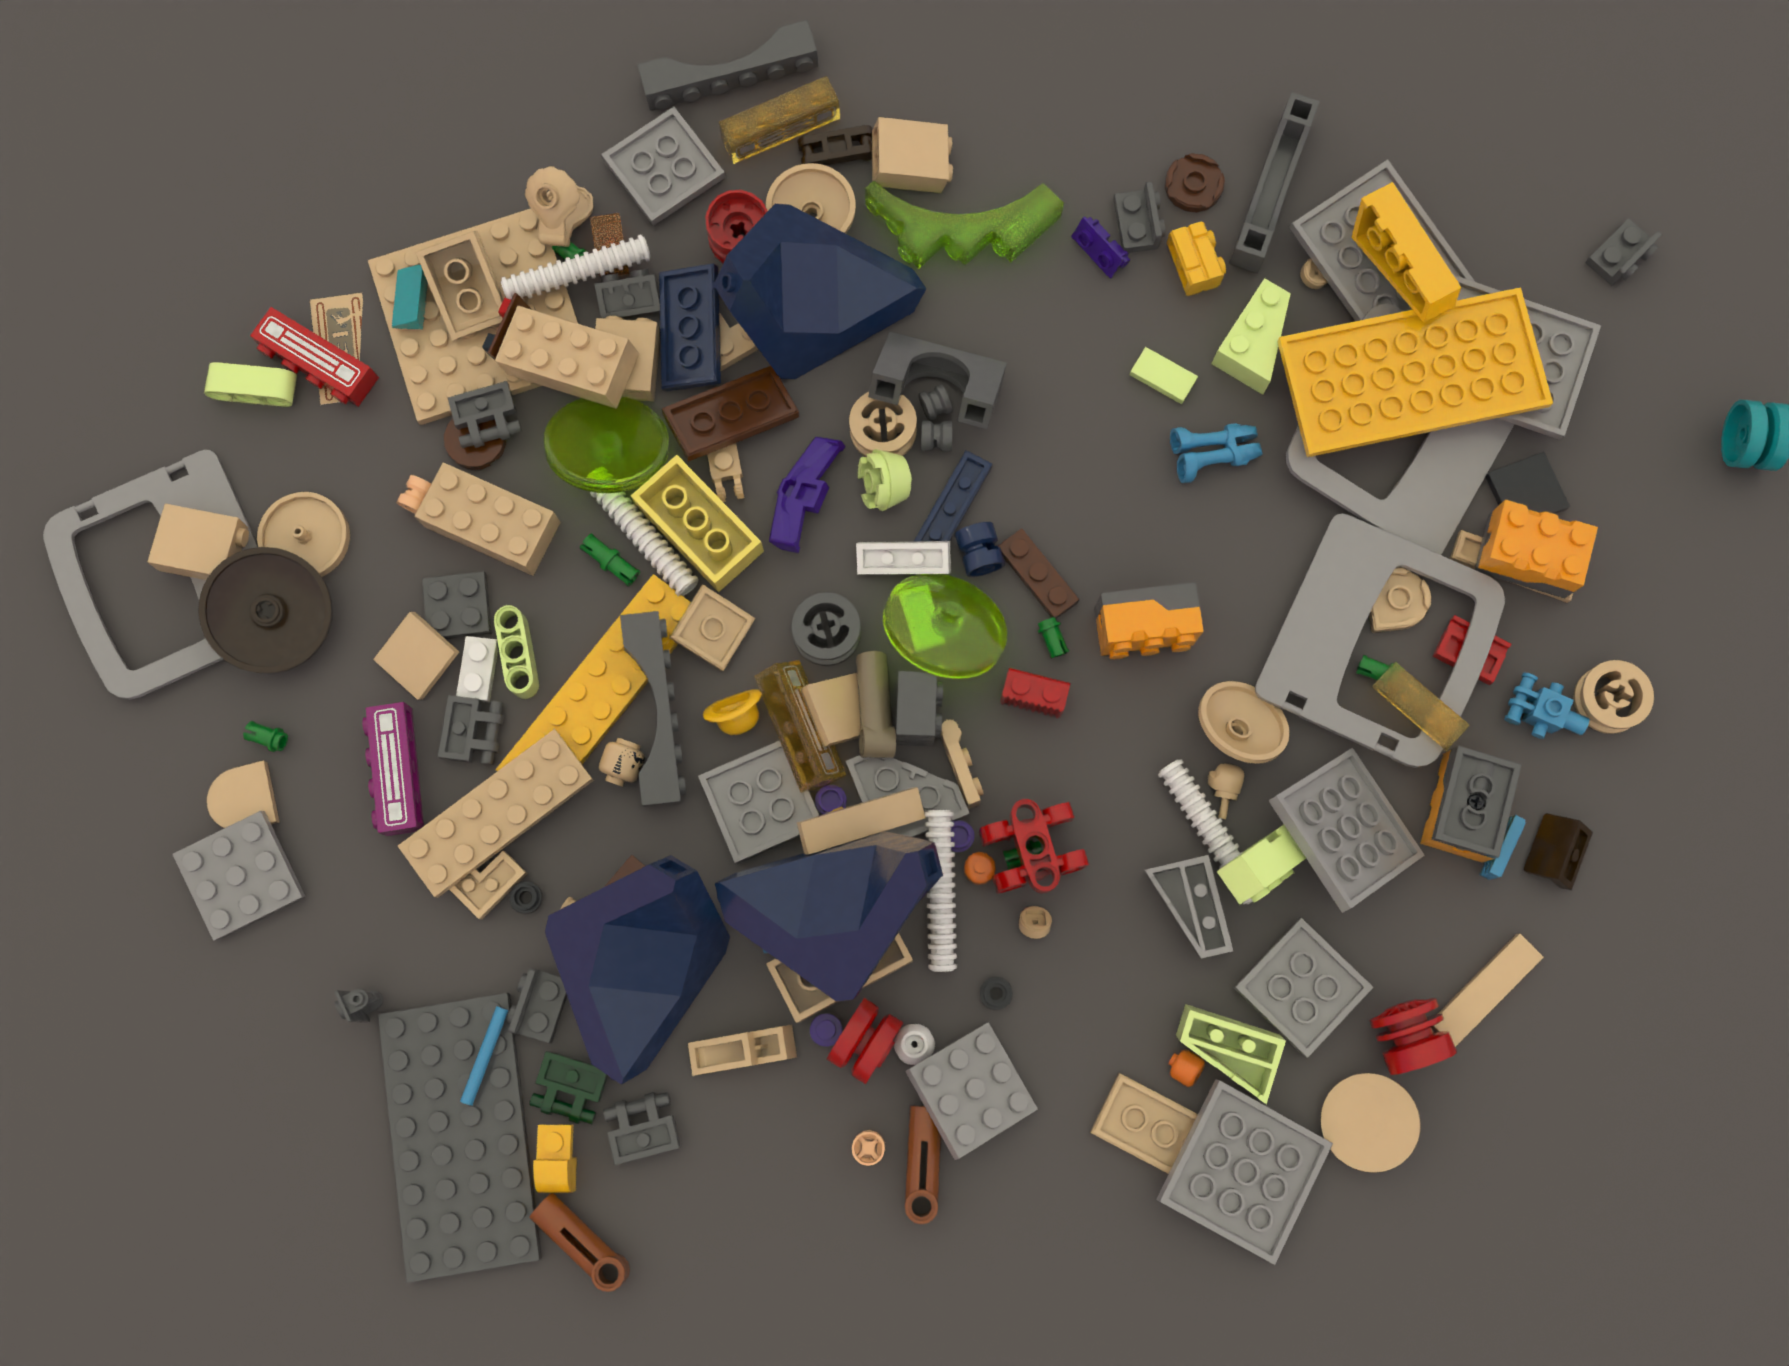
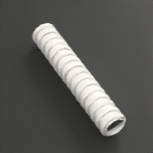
M640 234L638 239L634 240L631 237L628 242L621 240L619 245L611 243V247L606 248V246H602V250L599 251L595 248L592 250L593 253L590 254L585 251L583 252L584 255L580 257L576 254L573 259L566 257L564 262L556 260L557 264L547 263L548 267L543 268L540 265L538 270L535 271L533 268H530L528 273L521 271L518 276L511 274L509 279H506L504 276L501 278L504 294L507 299H512L514 293H517L522 299L525 296L532 298V294L537 293L539 296L542 295L541 291L544 290L547 293L551 292L550 289L554 287L558 290L560 285L568 287V283L573 282L577 284V280L580 279L584 282L587 281L586 277L589 276L594 279L596 274L599 273L603 276L606 271L613 273L615 268L623 270V266L627 265L629 268L635 262L639 265L641 260L644 259L648 262L651 256L645 237Z
M598 470L591 474L585 482V489L591 491V496L597 498V503L603 505V510L609 512V517L615 519V524L621 526V531L627 533V538L633 540V545L639 547V552L645 554V559L651 561V566L657 568V573L664 575L663 580L670 582L669 587L676 589L675 594L677 596H684L691 592L699 581L696 575L692 576V570L690 568L686 569V563L680 561V556L674 554V549L668 547V542L661 540L662 535L655 533L656 528L649 526L650 521L643 519L644 514L637 512L638 507L632 504V500L626 497V493L620 490V486L614 483V479L608 476L606 470Z
M1177 759L1161 769L1158 776L1165 779L1163 784L1165 786L1169 785L1171 788L1169 793L1176 796L1175 802H1180L1182 805L1180 807L1181 811H1186V819L1192 820V828L1196 827L1198 829L1196 834L1198 837L1202 835L1204 838L1202 843L1209 846L1208 852H1213L1215 855L1214 861H1219L1221 864L1219 866L1220 869L1241 854L1237 849L1240 846L1238 843L1234 844L1232 842L1234 837L1227 834L1228 828L1221 825L1222 819H1217L1215 816L1217 814L1216 810H1211L1209 807L1211 806L1210 801H1205L1206 795L1199 792L1200 786L1198 784L1195 785L1193 783L1195 778L1193 776L1189 777L1187 774L1189 769L1183 768V760ZM1249 898L1248 900L1243 902V905L1250 904L1251 902H1253L1252 899Z
M928 810V812H925V817H928L925 827H929V832H926L925 836L929 837V841L935 842L943 876L930 889V893H927V898H930V903H927V908H930V913L927 914L930 923L927 924V928L931 929V933L927 934L928 939H931V943L928 944V949H931V954H928V959H931L928 969L934 972H948L957 969V964L954 963L957 954L953 951V949L957 948V944L953 943V939L956 938V933H953V928H956V923H953V918H956V913H953L956 903L952 902V898L956 897V893L952 892V888L955 887V883L952 882V877H955V873L952 872V867H955L952 857H955V853L951 852V847L955 845L954 842H951V837H954V832H951V827L954 826V822H951V817L954 816V812H951V810Z

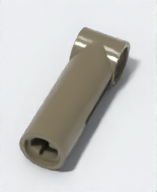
M880 651L863 652L856 656L861 725L859 753L861 758H893L896 752V731L894 726H892L887 655Z

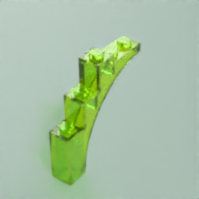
M875 181L865 188V204L873 215H880L886 221L888 229L898 236V253L904 261L909 264L912 262L918 269L943 246H945V251L952 259H958L964 265L970 262L989 243H991L996 254L1000 257L1005 256L1012 262L1062 216L1064 202L1044 183L1025 197L1004 207L968 214L934 212L911 205L890 194Z

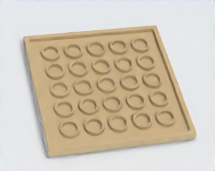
M531 208L368 260L414 413L420 425L451 416L452 413L448 402V397L504 381H507L510 385L512 395L542 386L507 375L482 348L488 333L496 335L501 323L452 340L429 284L427 286L423 330L392 328L397 272L403 268L420 265L415 252L472 231H478L503 300L506 296L501 285L502 277L505 276L506 279H509L511 274L518 276L521 271L528 273L530 268H533L535 271L538 270L540 265L544 268L548 267L547 263L550 262L552 265L557 264V257L552 246L542 245L539 242V217ZM560 285L558 290L555 287L551 288V292L548 293L546 290L541 291L542 295L539 296L535 293L532 294V298H528V296L523 297V300L532 310L578 324L567 287L564 285Z

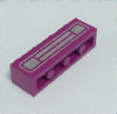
M404 702L366 707V717H363L362 726L364 734L369 739V748H366L365 756L366 762L372 770V779H369L368 787L370 796L375 800V810L371 814L373 827L377 829L378 833L385 836L417 832L424 826L412 707Z

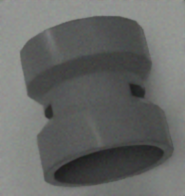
M922 420L921 451H931L933 448H940L942 451H952V421H942L940 424H934L931 420Z

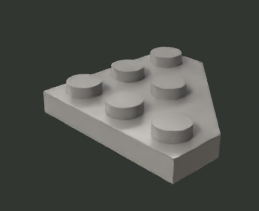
M859 755L846 760L847 767L862 803L912 787H918L924 814L928 810H951V812H954L951 822L970 814L958 784L937 777L926 770L895 758H861ZM928 817L883 832L916 837L929 831V827H925Z

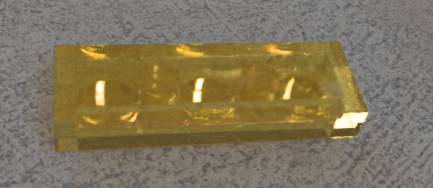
M1396 661L1372 686L1446 751L1470 726Z

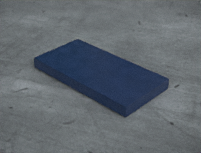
M714 263L659 272L661 389L664 391L721 384L719 293L716 289H712V282H715L718 277V266Z

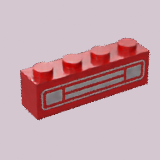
M273 307L269 308L250 335L258 344L256 349L270 359H273L274 356L283 360L281 365L295 374L299 371L306 374L307 377L305 379L319 389H322L323 386L332 390L330 395L345 405L350 401L359 407L379 379L377 374L368 365Z

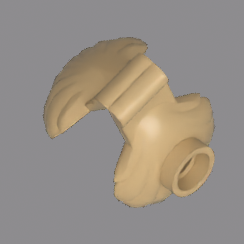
M552 166L538 169L529 177L527 188L525 189V197L530 208L539 217V242L542 245L569 247L572 231L586 221L593 212L592 194L585 188L577 186L575 181L565 171L558 170Z

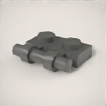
M507 381L448 397L455 427L458 430L468 427L470 434L459 436L462 448L473 445L475 448L484 446V442L498 438L506 440L511 438L512 434L522 432L519 420L509 423L506 421L505 416L517 413L510 385ZM495 419L497 426L480 430V423Z
M448 695L438 758L472 763L473 752L476 750L482 751L481 764L493 765L494 755L499 751L500 743H497L499 726L503 725L504 715H501L503 703L491 701L489 712H481L482 701L480 699ZM478 723L487 724L484 740L476 739Z
M652 1092L645 1094L643 1099L628 1103L626 1100L616 1102L613 1107L603 1109L605 1121L618 1119L620 1129L607 1132L614 1165L680 1148L674 1116L670 1115L660 1118L659 1108L671 1105L668 1092L658 1095ZM647 1111L649 1121L631 1125V1115Z

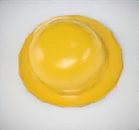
M750 689L712 703L703 711L704 720L717 723L720 730L728 735H740L748 732L757 724L759 719L756 703L762 696L761 690Z

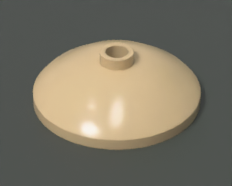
M801 164L784 171L773 182L766 198L767 211L775 203L789 204L807 214L815 213L817 215L815 218L845 234L850 229L855 217L856 202L851 185L838 171L821 164Z
M1236 681L1221 682L1209 688L1200 701L1198 713L1201 726L1209 740L1226 755L1247 763H1266L1277 758L1287 746L1289 741V725L1283 711L1259 699L1255 694L1254 686Z

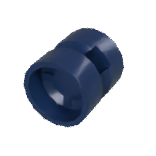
M992 522L972 524L955 533L959 551L965 553L962 561L968 577L990 574L1005 566L1001 548L995 546L998 538Z

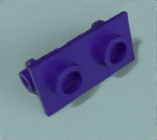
M1084 216L1071 237L1111 279L1119 266L1124 268L1130 262V259L1127 257L1129 253L1115 240L1110 243L1107 241L1111 235L1100 225L1097 219L1093 220L1091 217L1086 218Z

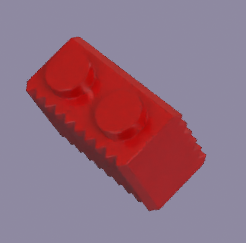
M1009 668L1000 702L1002 705L1007 703L1008 707L1010 705H1013L1014 708L1019 706L1020 710L1025 708L1026 711L1031 709L1032 712L1037 711L1038 714L1043 712L1044 715L1049 714L1050 717L1055 715L1058 719L1065 709L1071 683Z

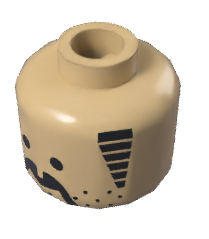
M617 738L616 742L607 743L599 763V770L607 775L605 781L623 787L625 781L635 782L645 760V755L640 751L641 746L621 738Z

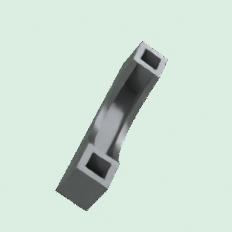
M808 20L779 27L774 35L759 49L729 63L692 65L663 57L637 64L649 109L654 110L666 109L673 104L684 101L693 102L700 97L711 94L720 95L738 87H750L757 82L768 79L777 80L784 75L795 72H807L814 67H818V56Z
M1291 92L1232 254L1230 265L1258 274L1265 259L1282 204L1320 101Z
M658 611L620 615L624 651L636 661L645 674L653 691L657 709V728L654 744L646 763L639 772L642 806L680 802V795L686 794L684 775L678 776L676 763H682L681 745L674 744L673 732L679 731L677 712L670 713L669 700H675L673 681L667 682L665 669H671L669 650H663L662 638L668 637L666 619H659Z

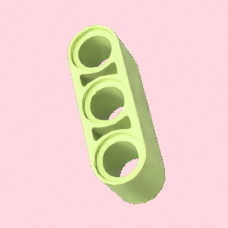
M213 362L208 367L204 394L207 397L221 401L289 407L293 404L297 374L281 368Z
M506 605L497 610L494 616L504 681L507 688L517 697L528 699L533 697L539 689L529 623L520 610L512 605ZM513 616L518 617L516 626L511 629L505 628L507 619ZM523 646V653L520 657L516 659L510 658V653L514 647ZM521 676H528L529 682L527 686L522 689H516L517 679Z

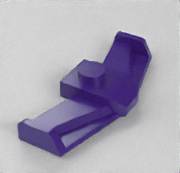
M815 436L788 475L782 479L777 491L778 497L769 542L779 549L799 553V542L805 511L819 513L830 488L820 478L838 453L845 449L846 446L842 441Z

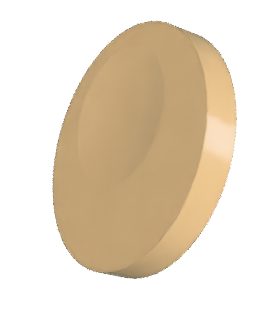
M297 492L277 500L263 515L257 532L258 547H273L294 553L312 565L321 577L333 571L341 563L350 542V528L344 513L328 498L312 492Z
M1365 1073L1353 1075L1342 1080L1327 1095L1321 1112V1128L1324 1139L1333 1143L1330 1150L1343 1163L1360 1171L1383 1172L1397 1167L1412 1154L1419 1140L1421 1122L1419 1111L1413 1098L1399 1083L1382 1075Z

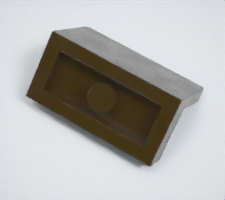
M1548 813L1544 814L1524 871L1528 874L1548 878L1559 888L1572 891L1593 832L1580 820Z

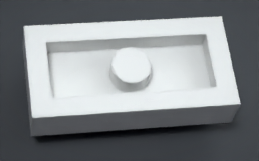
M466 636L456 696L477 698L482 702L490 703L499 648L497 639Z

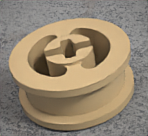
M869 392L862 395L853 405L849 417L850 435L855 448L865 457H867L866 454L872 453L875 449L904 456L913 446L917 434V417L911 402L904 395L901 396L898 405L868 398ZM880 409H885L888 442L881 441Z
M1610 660L1595 666L1578 680L1574 689L1573 700L1577 713L1590 719L1588 725L1590 728L1602 733L1614 734L1626 731L1641 723L1649 715L1654 702V691L1649 678L1640 668L1626 661ZM1599 678H1609L1611 682L1599 688L1597 692L1600 694L1595 696V686ZM1632 698V706L1628 715L1625 717L1617 716L1616 712L1628 706L1631 702L1627 700Z

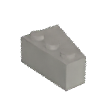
M1209 855L1145 870L1201 959L1233 951Z

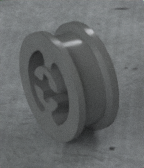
M831 592L817 593L802 601L794 612L791 625L794 642L800 654L808 661L822 666L836 665L851 657L858 648L861 639L860 617L855 606L845 597ZM820 611H835L843 616L838 618L834 613L826 612L833 644L839 641L843 632L848 633L845 640L835 647L820 648L811 643V641H816L822 646H828L820 614L814 617L812 625L806 626L809 618Z

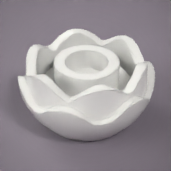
M921 1024L905 1025L899 1030L894 1039V1049L899 1059L909 1065H916L930 1057L935 1049L934 1037L930 1030ZM913 1041L918 1043V1046L915 1048L911 1046Z

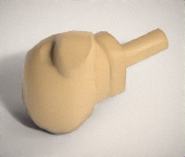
M1220 764L1215 771H1210L1208 775V785L1216 790L1215 797L1222 798L1218 816L1221 819H1226L1230 799L1237 800L1244 782V771L1233 764Z

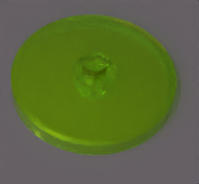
M622 396L617 409L581 398L565 405L552 416L544 432V451L550 468L566 483L589 492L619 493L642 486L665 465L669 453V436L667 428L659 415L641 402Z
M918 574L906 578L894 587L884 607V629L894 648L916 667L937 676L963 679L981 675L997 663L1006 646L1007 626L999 608L979 588L954 576Z

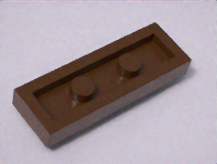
M1022 528L998 545L1001 548L1003 558L1051 618L1055 617L1057 619L1079 602V598Z

